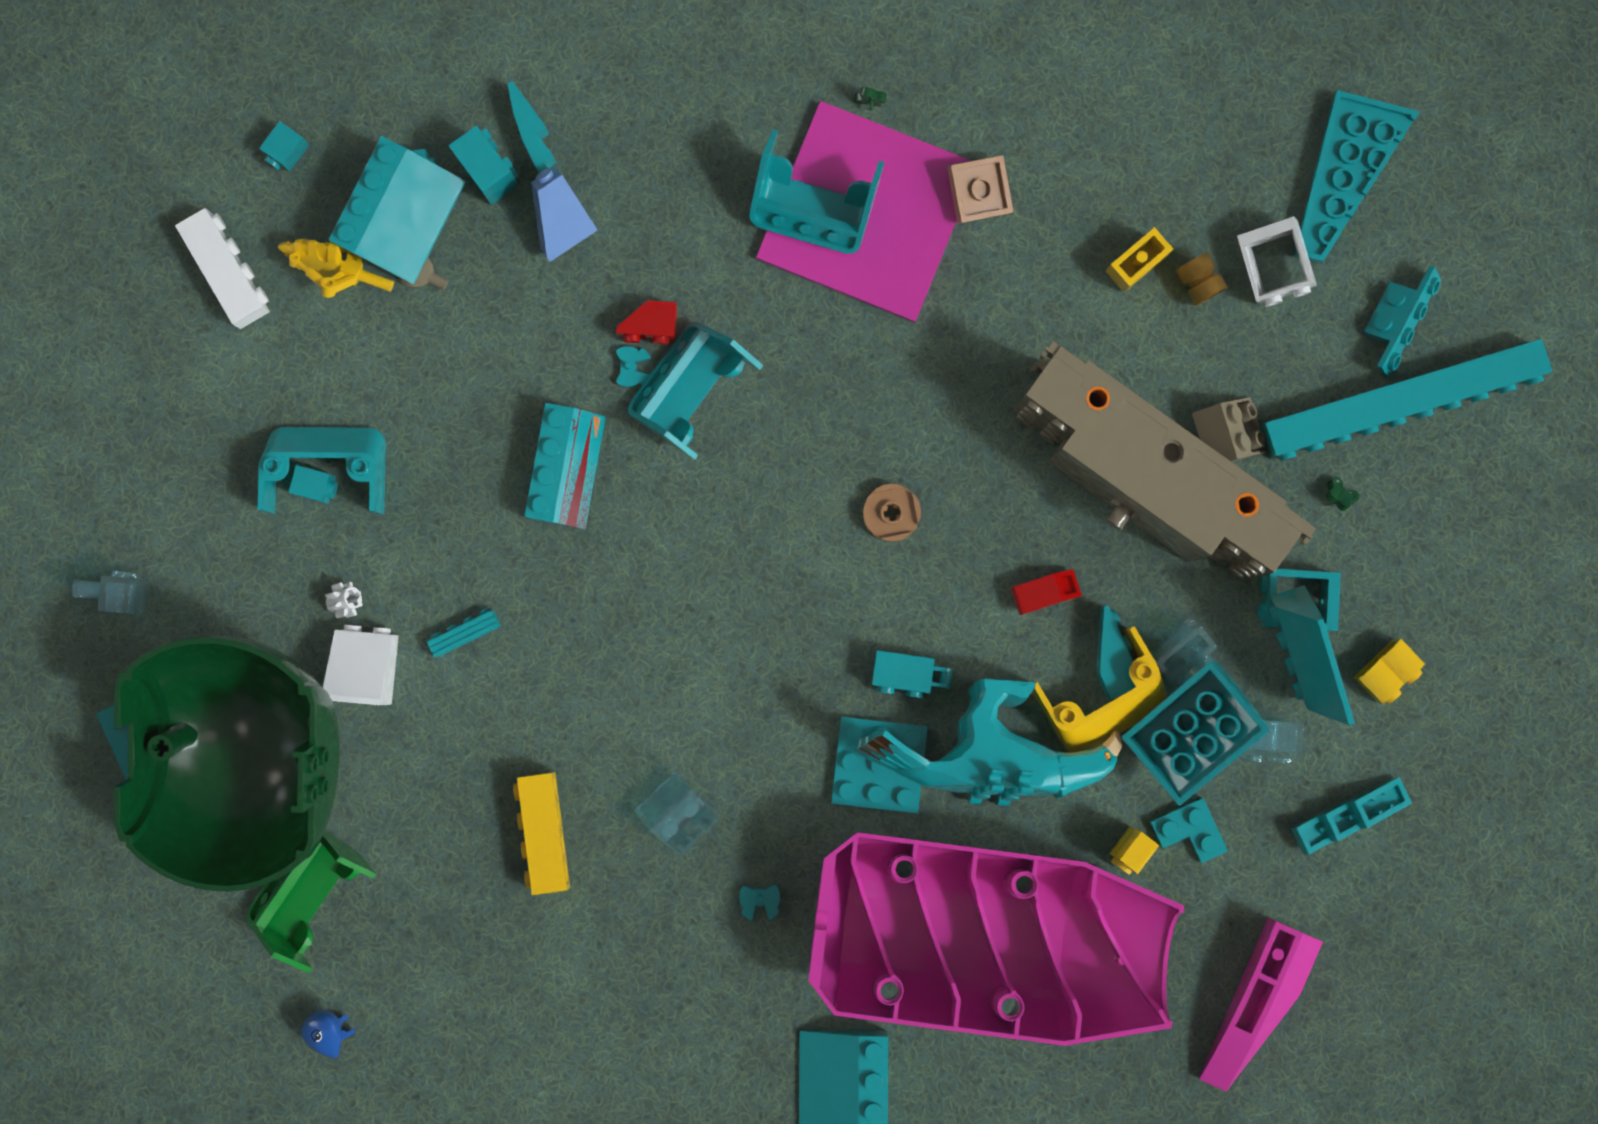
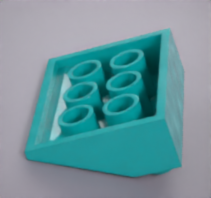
M381 136L329 241L415 284L466 181L409 149Z
M1305 585L1270 596L1273 607L1268 608L1273 624H1279L1281 630L1276 636L1281 650L1286 649L1289 658L1284 659L1289 676H1295L1297 683L1292 684V688L1297 701L1303 700L1307 710L1349 726L1355 724L1324 619Z
M1214 660L1199 670L1121 738L1180 806L1271 731V729L1236 682L1217 660Z
M800 1030L799 1124H888L887 1030Z

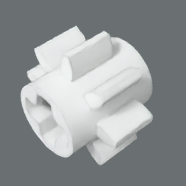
M352 582L331 585L333 592L325 594L327 597V609L335 613L336 618L356 616L355 608L363 605L361 603V591L353 587Z

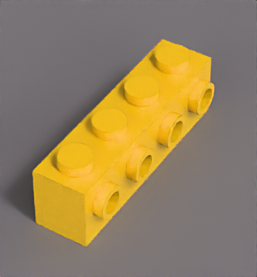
M549 772L520 776L517 778V783L513 784L515 801H520L521 812L517 813V823L519 830L524 831L525 841L521 842L522 858L527 859L529 871L524 873L526 888H531L532 895L567 891L570 888L556 773Z

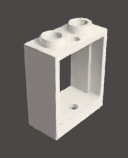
M1294 216L1237 235L1256 302L1260 304L1265 303L1266 307L1283 302L1282 297L1293 294L1294 297H1300L1311 293L1310 288L1317 286L1299 223ZM1292 234L1305 280L1265 293L1252 247Z

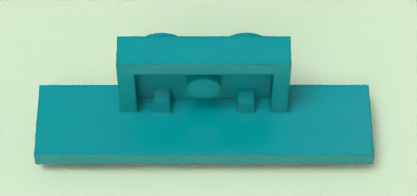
M1429 266L1417 290L1390 282L1364 330L1366 336L1388 344L1377 365L1380 373L1385 378H1389L1392 370L1395 371L1398 368L1405 345L1408 346L1413 340L1416 324L1425 317L1428 309L1427 304L1431 296L1435 295L1440 288L1441 279L1434 266Z

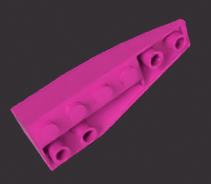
M1267 918L1199 1075V1080L1224 1091L1230 1088L1300 996L1323 941L1272 918Z

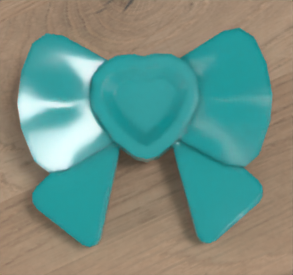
M629 346L618 348L616 355L620 360V374L616 381L617 385L625 388L634 387L638 383L643 385L650 374L636 371V363L650 360L651 356L644 348H641L639 351Z
M772 884L766 889H753L743 885L739 894L740 904L743 907L741 914L751 921L755 905L759 907L765 905L768 919L772 920L779 913L777 907L780 903V889L778 885Z

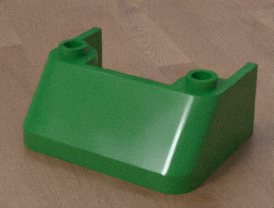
M325 831L317 848L308 859H305L286 875L262 887L247 911V923L272 958L310 973L312 967L303 956L304 951L311 946L313 941L312 929L308 923L339 878L349 881L362 873L373 879L376 873L358 852Z

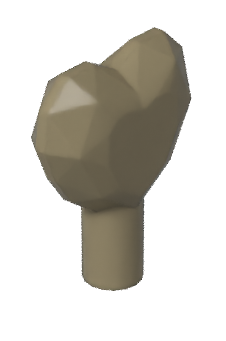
M427 258L415 284L400 278L401 283L407 287H422L430 283L442 290H445L449 280L434 273L433 264L429 258Z

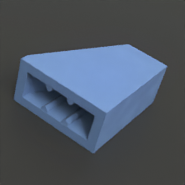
M556 167L541 171L536 176V179L531 182L540 249L549 262H551L596 232L597 228Z

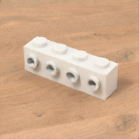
M204 208L175 225L234 326L242 329L270 312L266 305L269 302L268 297L260 286L258 288L255 287L251 280L255 277L254 273L246 262L241 263L237 254L241 253L240 249L232 238L227 239L223 232L226 226L217 213L213 215Z

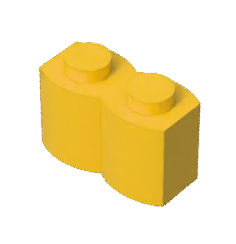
M1394 638L1353 678L1377 703L1384 704L1387 702L1390 704L1400 696V688L1406 682L1411 684L1421 676L1422 671L1420 669L1425 663L1401 638Z
M1129 826L1109 854L1113 856L1110 862L1128 875L1132 871L1139 874L1159 845L1137 828Z

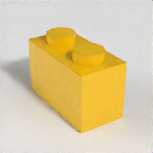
M1154 227L1116 259L1105 272L1125 293L1165 259L1173 248Z

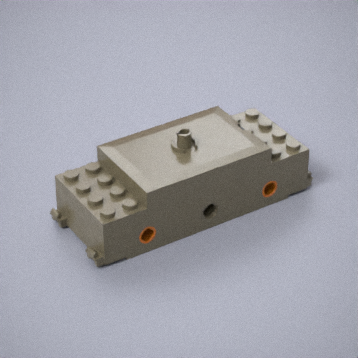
M1053 341L1049 348L1046 347L1041 353L1039 361H1035L1030 368V373H1034L1036 370L1040 374L1013 410L1018 414L1016 419L1027 427L1034 425L1041 430L1039 435L1049 443L1054 444L1056 441L1060 444L1047 462L1113 508V512L1106 521L1118 530H1122L1123 526L1130 520L1185 561L1190 562L1207 556L1217 562L1223 560L1230 565L1228 570L1240 579H1243L1244 576L1251 578L1274 573L1299 537H1301L1300 545L1309 543L1313 538L1312 534L1316 528L1286 507V500L1089 360L1084 363Z

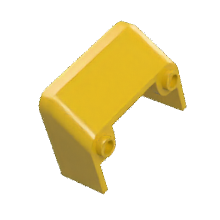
M1135 626L1122 630L1138 656L1129 667V677L1135 688L1091 714L1085 716L1077 704L1069 701L1061 702L1052 707L1039 683L1035 682V688L1032 693L1067 752L1074 753L1096 748L1105 742L1113 731H1118L1120 734L1134 726L1168 698L1158 665Z

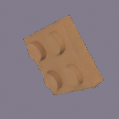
M1003 155L947 166L957 224L1014 212Z

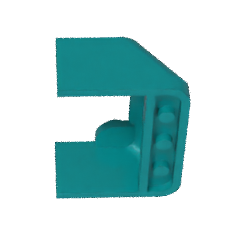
M773 129L760 161L749 214L751 222L761 229L838 252L851 254L858 251L870 217L885 162L879 160L871 183L861 180L854 181L849 185L846 195L791 179L793 166L790 161L782 156L773 154L778 130Z
M692 322L683 329L631 400L628 413L670 445L695 460L698 454L686 446L692 440L694 431L693 425L688 422L689 418L720 376L725 378L737 376L743 370L745 363L761 370L763 364L735 340L699 322Z
M279 427L275 429L269 436L258 465L257 510L268 514H275L276 481L282 480L288 474L289 458H347L346 469L348 475L357 482H369V511L378 515H384L386 440L384 435L374 428Z

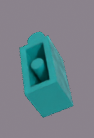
M877 650L871 685L877 686V692L894 694V689L906 690L905 696L923 698V693H930L931 686L950 689L953 669L934 666V658ZM933 671L941 672L939 683L932 682Z

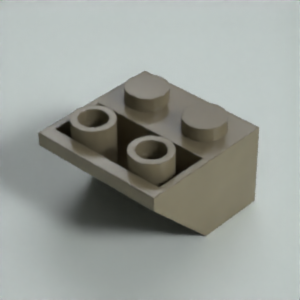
M1251 397L1219 403L1192 413L1200 440L1229 461L1235 462L1268 452L1265 445L1266 438L1260 429L1257 409L1252 403Z

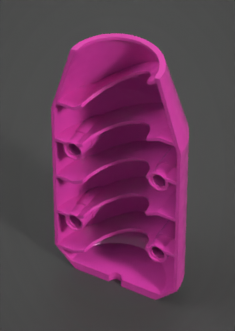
M857 832L823 859L808 981L835 1016L1063 1046L1171 1029L1172 1020L1169 1017L1166 997L1167 965L1173 930L1178 917L1184 912V905L1086 862ZM902 860L909 861L912 866V871L907 877H899L896 873V865ZM1021 876H1027L1029 879L1028 887L1024 892L1020 893L1016 889V880ZM887 982L897 985V993L891 998H885L881 995V988ZM1007 998H1014V1009L1008 1014L1003 1013V1001Z

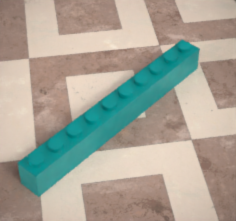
M1539 339L1273 420L1261 425L1260 429L1266 438L1265 445L1269 458L1279 457L1281 462L1296 457L1295 451L1306 448L1307 453L1323 449V443L1333 440L1335 445L1352 440L1350 434L1361 431L1362 436L1379 432L1378 426L1386 423L1389 424L1390 428L1407 423L1406 417L1416 415L1417 420L1434 415L1433 409L1442 406L1444 411L1461 407V401L1468 398L1474 403L1489 398L1488 392L1498 390L1500 395L1516 390L1515 384L1524 381L1526 386L1543 382V375L1553 371L1543 340Z

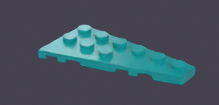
M1336 90L1333 95L1300 225L1310 261L1319 264L1324 261L1420 111ZM1295 246L1292 257L1299 258Z

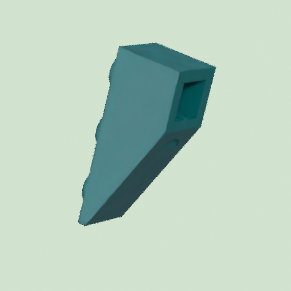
M1109 605L1100 607L1095 673L1106 698L1114 699L1134 689L1135 686L1129 677V667L1133 662L1129 652H1132L1133 649L1127 636L1121 635L1118 625H1121V621L1116 610H1110Z

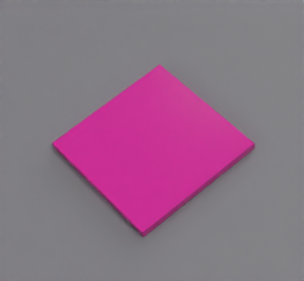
M820 101L793 166L791 179L846 195L849 185L854 181L861 180L871 183L879 160L885 162L860 248L855 253L846 254L767 230L756 260L915 323L957 221L947 166L971 162V160Z

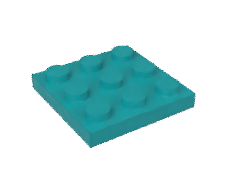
M841 716L831 804L918 814L921 785L895 773V771L856 754L855 749L859 739L869 736L873 732L886 730L906 747L924 757L928 727Z

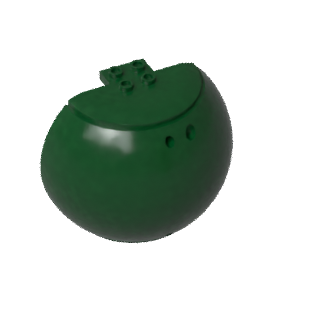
M198 636L174 641L155 648L135 660L126 668V671L120 672L114 689V727L121 728L128 724V779L114 786V825L120 842H126V847L140 861L164 877L186 886L209 891H240L265 885L286 875L312 855L326 830L334 804L339 775L340 739L338 721L332 699L305 668L281 651L253 640L233 636Z

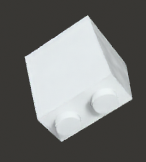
M344 625V630H335L323 683V689L327 691L332 701L391 705L399 635H390L391 629L373 627V633L362 632V626Z

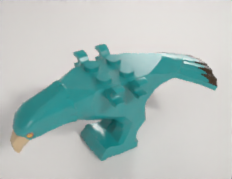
M980 679L968 688L970 696L969 707L957 722L958 744L940 760L931 762L906 747L886 730L873 732L869 736L859 739L855 752L925 787L957 793H970V797L967 799L968 804L980 805L982 799H990V795H998L996 806H1009L1011 801H1017L1019 797L1054 796L1056 799H1059L1066 794L1099 782L1114 769L1117 755L1122 747V741L1118 731H1113L1111 736L1095 749L1064 753L1050 750L1038 743L1017 736L1005 728L997 719L998 707L1002 705L1010 708L1023 704L1034 690L1035 682Z

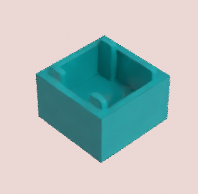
M476 125L451 143L449 148L492 206L519 186L516 181L519 175L512 168L513 164L508 157L501 159L496 152L498 146L493 140H490L492 136L488 130L483 129L481 131Z

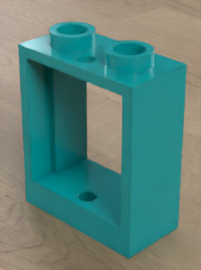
M1277 569L1274 573L1260 575L1259 591L1263 592V604L1259 603L1257 618L1258 621H1262L1261 627L1280 628L1279 624H1273L1268 608L1273 607L1270 596L1277 594V579L1282 577L1321 580L1320 613L1324 619L1327 632L1338 631L1341 573Z

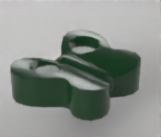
M862 87L861 93H855L854 103L867 105V110H872L873 106L881 107V104L886 102L887 94L869 87Z
M1335 476L1328 481L1329 492L1326 493L1325 497L1329 502L1336 504L1340 511H1346L1360 499L1357 491L1344 488L1340 477Z

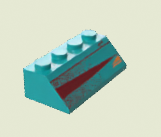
M545 403L525 518L533 521L586 529L606 420L605 416L573 407Z

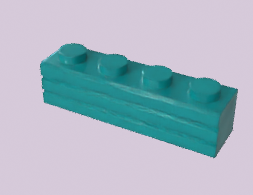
M484 609L479 612L480 616L475 618L470 616L462 620L463 624L459 626L456 624L446 628L447 632L443 634L438 632L431 635V639L427 641V644L434 658H438L501 627L502 625L495 610Z

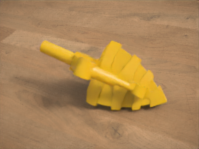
M298 239L292 243L286 241L278 245V248L287 257L289 256V265L303 270L305 275L321 288V294L326 298H331L337 292L352 285L356 286L359 281L389 292L393 289L394 281L363 270L361 257L332 242L319 243L316 240ZM341 253H345L347 256L345 262L342 260Z

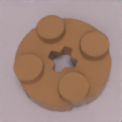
M885 484L876 488L868 496L863 507V520L867 529L875 538L886 542H898L906 539L915 531L921 518V507L917 497L907 488L898 484ZM889 505H893L894 509L900 510V514L896 516L895 521H890L889 517H884L883 512L888 510Z

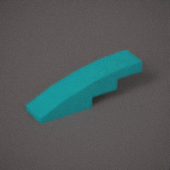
M511 81L508 83L513 114L523 143L538 173L557 163L552 153L541 140L549 132L514 82Z
M1396 777L1292 827L1291 830L1302 854L1309 855L1331 842L1340 841L1360 829L1369 828L1412 804L1400 777Z

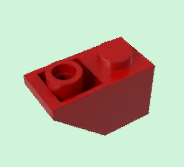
M647 300L616 327V334L619 338H623V342L640 343V339H649L655 345H669V341L676 340L677 303Z

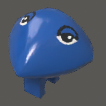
M320 1009L309 1015L300 1029L301 1037L310 1048L331 1058L338 1057L341 1041L356 1032L354 1028L348 1031H341L342 1022L349 1019L347 1014L338 1018L333 1012L326 1009Z

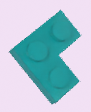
M1202 797L1149 821L1161 848H1166L1188 837L1200 863L1228 852L1207 804Z

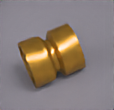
M1208 252L1189 261L1175 271L1182 285L1190 287L1187 293L1195 307L1228 288L1222 276L1213 273L1216 266Z

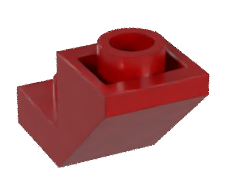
M1073 569L1054 573L1011 588L1019 615L1039 611L1054 604L1082 596Z

